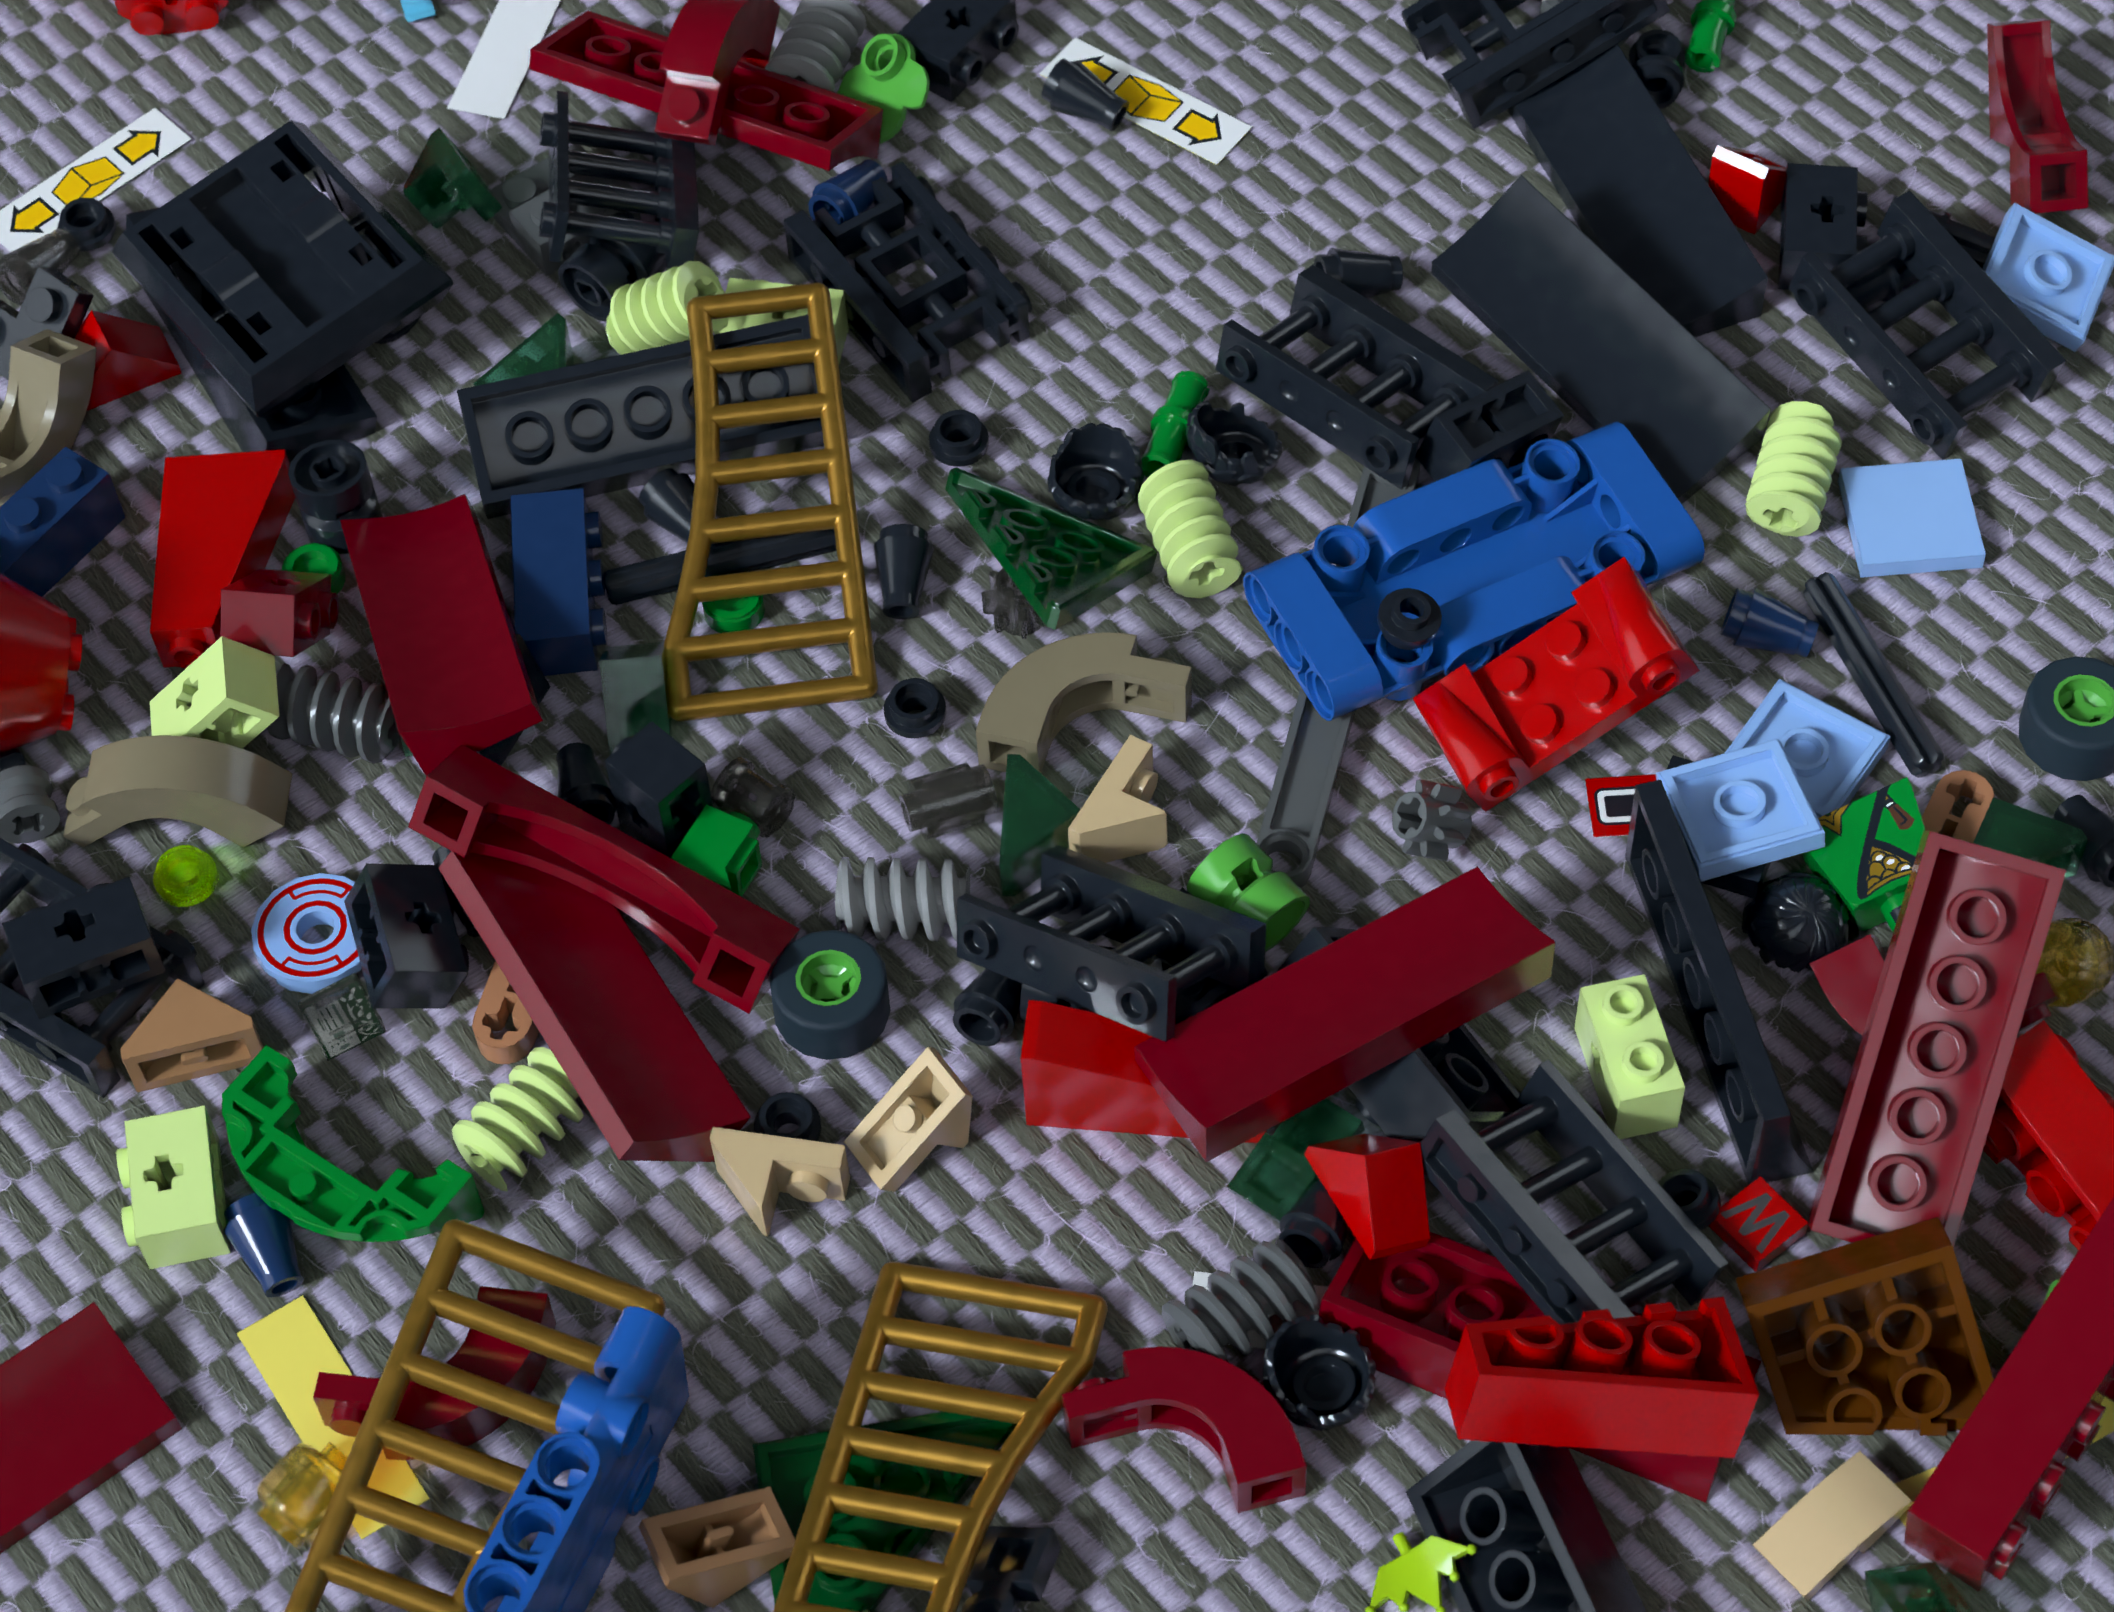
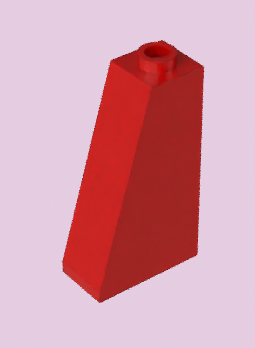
M285 449L165 457L150 634L163 668H187L213 645L221 635V589L258 569L266 568L295 500V494L288 476L290 464Z
M1028 1000L1021 1052L1026 1125L1189 1138L1135 1061L1134 1046L1153 1036L1094 1012L1045 1001ZM1267 1130L1245 1142L1266 1144Z

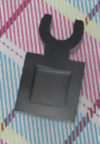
M989 1526L967 1579L972 1596L965 1602L961 1612H1020L1018 1607L1021 1601L1040 1602L1061 1550V1545L1054 1529Z

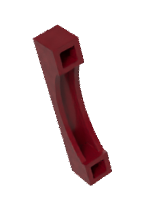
M462 744L426 776L408 826L463 858L469 853H476L516 862L556 876L600 897L640 922L672 948L694 972L693 984L748 1014L769 991L770 975L774 966L788 945L796 940L800 928Z

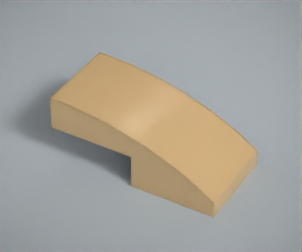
M1859 1451L1809 1491L1752 1546L1809 1601L1859 1550L1864 1554L1911 1507L1913 1502Z

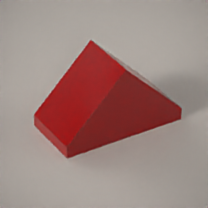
M1717 145L1712 156L1708 185L1733 224L1755 235L1781 202L1787 167L1749 150Z
M91 310L75 338L78 341L96 347L94 378L87 411L182 374L180 366L161 328L158 326Z
M1363 1133L1307 1147L1304 1156L1369 1260L1426 1247L1430 1240L1420 1142Z

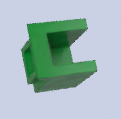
M706 805L671 859L742 897L762 867L759 841L757 840L760 835V829L753 820L741 813H726Z

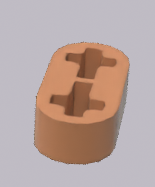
M1966 770L1953 771L1943 776L1938 782L1922 815L1925 830L1978 844L1987 825L1995 796L1990 783L1976 772ZM1960 796H1965L1972 799V802L1967 805L1962 817L1952 815L1954 802H1957Z
M495 961L474 1014L472 1028L479 1051L488 1061L496 1064H511L520 1061L530 1053L535 1045L539 1030ZM511 1013L516 1031H506L502 1039H494L492 1030L502 1031Z

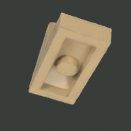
M1132 735L1128 737L1069 826V849L1107 863L1156 851L1168 844L1167 814L1161 808L1148 803L1153 796L1158 782V774L1153 772V744Z
M927 1047L845 1139L844 1143L880 1190L896 1192L937 1145L964 1148L967 1145L973 1096L935 1048Z
M717 1127L712 1128L710 1142L717 1172L764 1236H769L779 1192L789 1193L794 1198L806 1202H821L825 1198L845 1201L850 1182L845 1145Z

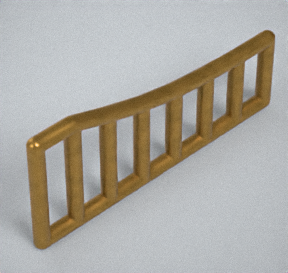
M810 283L692 298L688 302L686 310L693 365L696 419V477L690 534L678 591L662 650L668 713L676 721H688L871 698L878 690V681L829 289L822 283ZM808 309L811 339L715 350L713 319ZM814 363L818 391L816 394L719 405L717 374ZM821 417L824 449L720 461L721 429ZM822 473L828 474L831 505L715 518L719 486ZM834 529L838 561L705 577L711 544ZM841 585L845 618L690 637L700 602ZM848 642L851 676L691 695L688 662Z
M454 1219L446 1222L437 1239L285 1612H316L328 1582L409 1612H467L464 1600V1588L467 1578L527 1469L394 1420L410 1381L554 1435L560 1434L556 1431L559 1405L422 1355V1350L436 1316L595 1375L594 1364L603 1347L448 1290L462 1252L621 1311L626 1307L634 1306L650 1310L663 1317L666 1307L664 1299L651 1291L464 1221ZM385 1447L511 1495L488 1531L372 1489L367 1487L382 1448ZM355 1515H361L471 1556L472 1559L453 1596L341 1555L340 1551Z
M895 1261L883 1265L773 1612H857L807 1603L816 1571L931 1591L932 1593L925 1612H956L987 1529L1015 1476L1053 1419L1062 1409V1394L1073 1391L1093 1368L1108 1311L1106 1301L1101 1296ZM902 1291L1076 1319V1324L1070 1346L897 1318L895 1314ZM889 1344L1055 1372V1374L1036 1398L879 1372L878 1369L885 1346ZM869 1399L1017 1424L999 1451L861 1427ZM852 1455L983 1477L968 1506L843 1484ZM834 1512L955 1533L943 1563L825 1543Z

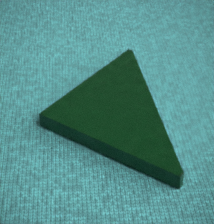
M957 467L949 471L945 490L1044 624L1053 630L1060 628L1153 570L1158 553L1154 551V548Z
M943 1411L861 1425V1427L998 1450L1017 1424ZM830 1431L753 1444L759 1489L771 1488L795 1540ZM852 1455L843 1484L957 1504L977 1476ZM834 1512L825 1543L915 1558L936 1530ZM790 1557L770 1570L774 1605L776 1604ZM816 1571L807 1603L857 1612L864 1610L873 1612L893 1585Z

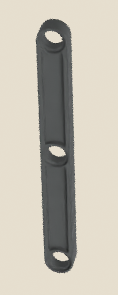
M1415 457L1409 484L1402 490L1364 466L1347 526L1353 528L1356 521L1375 506L1416 490L1421 466L1419 460ZM1302 688L1299 692L1257 840V844L1268 855L1277 851H1288L1299 858L1300 866L1286 874L1300 888L1306 885L1311 876L1356 712L1355 710L1332 721H1326L1316 711Z

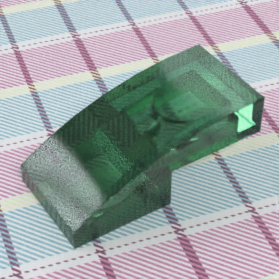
M1326 1098L1283 1121L1272 1136L1265 1132L1227 1185V1188L1230 1192L1280 1224L1281 1218L1319 1179L1304 1156L1307 1147L1362 1134L1365 1130L1364 1124L1360 1119Z

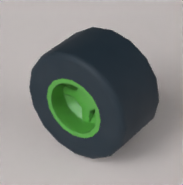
M2074 656L2053 661L2036 673L2027 689L2020 713L2019 740L2026 755L2042 770L2062 779L2089 781L2107 777L2114 772L2113 665L2097 658Z
M837 930L809 933L788 945L770 975L771 997L776 1027L787 1044L802 1054L824 1060L851 1057L869 1048L884 1032L891 1011L886 966L875 947L856 934Z

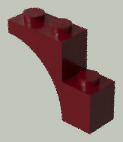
M2041 18L1987 24L1990 139L2009 147L2011 205L2015 202L2035 214L2088 208L2087 149L2082 147L2074 137L2063 111L2054 70L2050 20Z

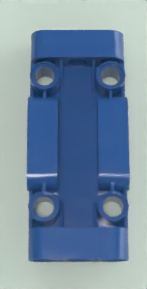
M1612 422L1573 438L1566 443L1556 439L1539 440L1530 446L1524 462L1511 468H1507L1500 459H1491L1375 506L1363 514L1356 521L1353 528L1345 525L1327 527L1318 534L1313 549L1301 554L1293 553L1245 573L1243 586L1251 610L1308 699L1322 718L1326 721H1332L1383 698L1396 701L1410 699L1419 693L1425 680L1442 673L1446 676L1464 663L1473 672H1476L1576 605L1577 601L1571 592L1624 556L1648 586L1700 564L1704 559L1705 549L1701 533L1695 522L1633 435L1623 424ZM1412 588L1423 591L1430 595L1440 607L1442 621L1437 635L1418 649L1404 650L1391 645L1385 639L1378 625L1377 615L1382 600L1389 593L1398 589ZM1402 613L1407 618H1419L1411 613ZM1393 658H1400L1407 661L1408 663L1399 662Z
M629 1306L624 1308L595 1361V1376L583 1371L573 1379L557 1414L556 1431L560 1434L545 1440L536 1451L467 1578L464 1588L467 1612H484L483 1610L489 1601L498 1596H504L496 1612H585L613 1558L616 1548L615 1538L627 1515L635 1516L640 1512L653 1489L660 1466L658 1456L689 1398L681 1335L675 1326L662 1316L641 1307ZM565 1470H570L567 1487L553 1482L558 1474ZM539 1532L530 1550L522 1549L518 1546L525 1536Z

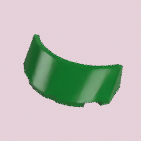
M267 1045L222 1093V1115L226 1122L231 1153L243 1177L253 1191L268 1206L280 1211L294 1220L295 1224L303 1228L342 1240L388 1242L411 1239L441 1231L444 1224L450 1220L457 1219L469 1223L481 1219L484 1215V1208L473 1175L448 1159L435 1168L436 1175L426 1178H414L412 1172L397 1168L376 1192L308 1149L295 1124V1120L301 1114L297 1102L290 1096L291 1085L297 1076L294 1064L291 1060Z

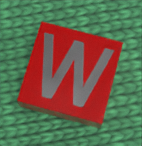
M1760 1176L1722 1205L1719 1214L1708 1226L1754 1272H1758L1806 1234L1808 1222Z

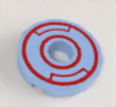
M324 873L298 877L274 890L258 908L251 928L253 949L258 963L265 973L267 972L268 975L275 978L277 984L289 991L318 994L340 989L354 981L352 975L359 972L362 967L344 903L355 883L354 881L345 876ZM329 925L334 928L329 938L320 943L312 944L301 940L304 933L313 926Z

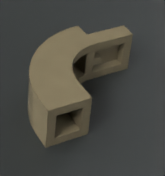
M49 329L11 345L8 387L0 411V506L11 498L65 446L69 449L72 448L82 426L91 396L96 347Z
M1088 633L1061 639L1043 646L1024 657L1006 672L989 695L976 728L979 767L1040 779L1049 748L1055 736L1072 720L1094 711L1123 710L1186 723L1192 705V667L1177 664L1166 658L1149 659L1137 656V635L1126 633Z
M157 735L116 741L92 751L88 776L80 778L71 787L65 804L68 814L63 837L85 847L128 823L143 819L165 818L182 820L203 826L244 848L284 826L293 773L260 755L214 740L187 736Z

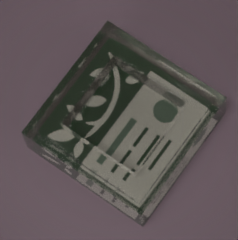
M356 973L296 1002L300 1014L327 1061L386 1032L382 1018L376 1008H372L370 998Z

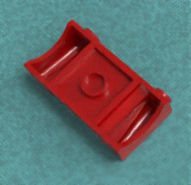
M1625 556L1573 590L1571 593L1577 604L1476 672H1473L1464 663L1412 698L1467 795L1485 812L1700 671L1660 611L1646 583Z

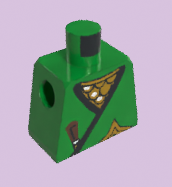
M1907 777L1819 817L1818 819L1825 832V847L1801 853L1805 864L1811 872L1829 882L1842 898L1851 915L1849 920L1859 931L1869 930L1887 921L1892 933L1894 932L1923 831H1926L1911 783Z

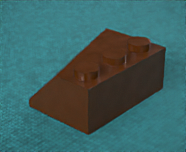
M1938 1217L1735 1278L1786 1434L1873 1435L1876 1430H1918L1920 1436H1947V1431H1961L1994 1380L1953 1245Z

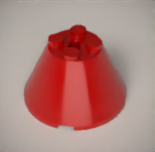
M1 573L0 753L55 735L57 730H71L74 716V694H68L69 682L67 674L68 671H79L82 656V634H76V618L68 617V613L64 609Z

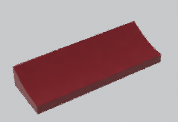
M587 10L530 49L529 69L659 113L667 75L659 70L668 37ZM738 60L729 82L718 134L830 171L840 163L855 157H869L878 160L883 108Z
M466 494L447 502L406 514L379 518L340 520L398 732L426 776L461 744L475 752H479L543 721L476 512Z
M1923 831L1807 1222L1810 1230L1853 1243L1938 1217L1954 1248L2067 870L1932 831Z
M451 851L440 865V872L617 1158L628 1161L715 1162L710 1142L712 1128L717 1127L740 1131L751 1116L617 908L572 883L535 868L476 853H469L463 858Z
M1475 867L1176 1024L1175 1036L1167 1042L1151 1037L1134 1046L1135 1061L1205 1162H1208L1551 978L1556 942L1523 917L1498 892L1482 871Z
M1430 1232V1240L1426 1247L1369 1260L1358 1240L1355 1239L1325 1292L1319 1311V1316L1323 1318L1325 1324L1331 1322L1342 1326L1345 1331L1351 1329L1360 1334L1361 1345L1367 1346L1372 1353L1371 1358L1375 1361L1376 1371L1446 1399L1444 1388L1466 1324L1546 1316L1496 1257ZM1630 1310L1634 1316H1642V1314ZM1745 1355L1754 1381H1756L1762 1361ZM1568 1447L1705 1503L1723 1461V1457Z
M95 1302L0 1365V1554L182 1429L175 1415L141 1370Z

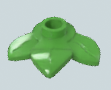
M879 34L865 45L861 55V64L846 73L840 84L838 94L883 108L880 144H882L900 131L906 119L907 108L920 109L925 106L930 82L926 69L915 62V50L910 41L899 34Z

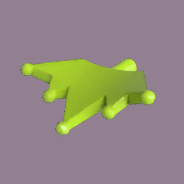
M1404 1532L1395 1534L1392 1539L1401 1556L1378 1568L1370 1606L1365 1608V1612H1375V1610L1389 1600L1399 1606L1400 1612H1407L1409 1610L1407 1604L1409 1594L1435 1608L1436 1612H1446V1608L1442 1606L1441 1575L1449 1576L1453 1582L1458 1581L1460 1576L1456 1571L1455 1560L1468 1553L1470 1555L1475 1554L1477 1546L1474 1544L1464 1546L1431 1535L1422 1543L1412 1548Z

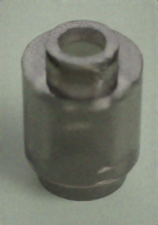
M965 762L908 779V793L899 796L902 814L909 831L920 830L925 840L985 823V816L998 812L994 785L984 764L970 767Z

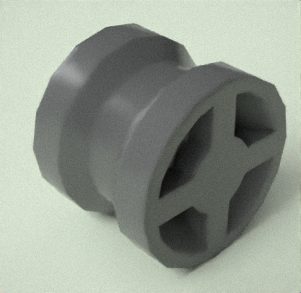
M32 765L14 766L0 772V837L2 839L17 844L31 843L49 836L59 826L60 814L55 801L50 799L53 787L48 772Z

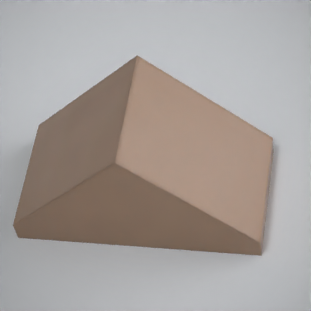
M177 978L120 1050L122 1061L138 1093L245 1067L264 1047L251 1016Z
M770 1487L645 1518L639 1524V1530L665 1587L711 1608H714L789 1558L795 1543V1538Z

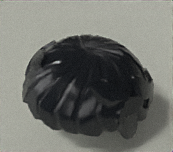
M1204 401L1196 405V408H1193L1192 412L1188 415L1186 425L1188 444L1196 461L1202 462L1207 468L1209 476L1217 482L1238 486L1243 483L1252 484L1260 481L1277 465L1282 455V441L1278 440V432L1269 429L1267 422L1258 421L1252 415H1245L1244 405L1241 402L1233 404L1229 411L1222 407L1213 409L1208 401Z
M1088 423L1080 429L1073 428L1065 436L1063 444L1057 450V454L1052 455L1049 476L1047 478L1048 492L1052 493L1054 501L1063 510L1074 516H1079V518L1085 520H1110L1118 517L1136 502L1143 484L1144 473L1141 466L1142 459L1139 447L1135 445L1132 437L1126 436L1123 429L1118 427L1112 428L1111 425L1105 423L1099 425Z
M1794 872L1764 882L1757 898L1749 897L1743 909L1742 931L1748 934L1754 947L1760 948L1759 956L1766 965L1775 961L1778 967L1783 969L1789 968L1791 971L1799 973L1805 968L1812 971L1810 963L1847 946L1851 915L1844 901L1829 882L1816 875Z
M1311 1314L1309 1317L1307 1315L1300 1316L1295 1321L1284 1322L1275 1334L1269 1338L1264 1354L1263 1384L1265 1389L1282 1407L1291 1422L1310 1430H1329L1356 1420L1362 1415L1364 1410L1368 1409L1373 1399L1372 1394L1374 1393L1376 1378L1374 1377L1376 1364L1371 1358L1372 1353L1369 1348L1361 1345V1337L1358 1332L1351 1329L1345 1331L1342 1326L1331 1322L1325 1324L1322 1317Z

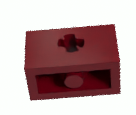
M258 569L221 589L220 637L223 636L274 656L294 657L330 635V629H334L337 624L339 599L336 592H331V574Z

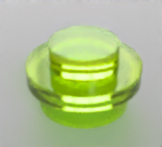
M179 845L167 850L159 858L153 875V883L159 897L167 904L176 907H189L203 902L214 892L219 880L218 869L213 858L206 852L191 845Z

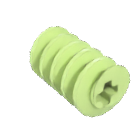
M688 261L679 267L669 268L663 273L658 272L649 278H642L633 284L621 286L615 290L611 298L610 313L606 321V333L609 344L622 355L690 340L687 304L695 297L725 294L718 277L710 267L702 262ZM729 318L713 319V332H719L727 327Z
M1791 401L1779 405L1771 412L1745 504L1747 515L1759 526L1781 535L1795 537L1810 535L1819 528L1822 519L1821 511H1823L1827 500L1826 493L1829 491L1832 482L1831 474H1833L1836 467V456L1839 454L1842 445L1839 433L1833 428L1832 416L1822 405L1807 401Z
M1179 460L1161 467L1147 478L1138 493V506L1145 516V523L1147 529L1152 534L1154 547L1160 554V562L1167 572L1169 585L1176 593L1184 597L1204 598L1228 588L1239 578L1243 567L1240 561L1235 559L1238 555V545L1233 537L1230 536L1231 527L1223 517V507L1216 499V490L1211 482L1208 481L1209 473L1202 462Z
M535 1047L527 1057L528 1066L516 1065L508 1075L510 1085L498 1083L491 1090V1103L487 1101L478 1102L471 1110L472 1121L459 1120L452 1128L455 1144L467 1164L484 1180L501 1191L508 1192L507 1185L500 1174L504 1168L521 1178L527 1173L528 1170L519 1155L523 1150L538 1159H542L547 1152L538 1137L541 1132L558 1141L565 1136V1132L557 1119L560 1114L577 1123L584 1117L575 1100L579 1096L552 1051L545 1047Z

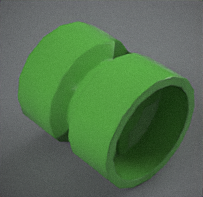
M1244 833L1231 837L1214 849L1198 865L1186 886L1187 892L1194 897L1266 923L1265 952L1276 946L1297 926L1310 904L1308 895L1285 872H1271L1273 868L1272 858L1249 835Z

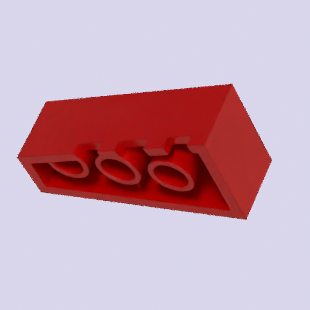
M2045 1020L2016 1038L1983 1151L1996 1165L2008 1159L2026 1177L2028 1188L2025 1195L2043 1214L2047 1212L2054 1217L2063 1216L2072 1226L2068 1232L2069 1241L2079 1251L2114 1197V1099L2105 1091L2097 1089L2079 1066L2078 1056L2072 1045L2061 1035L2055 1034Z
M1724 1296L1701 1299L1697 1310L1677 1312L1672 1302L1648 1304L1645 1306L1642 1316L1614 1318L1608 1309L1583 1311L1581 1319L1576 1323L1558 1324L1553 1318L1546 1315L1466 1324L1444 1388L1458 1439L1735 1458L1759 1397L1758 1389Z

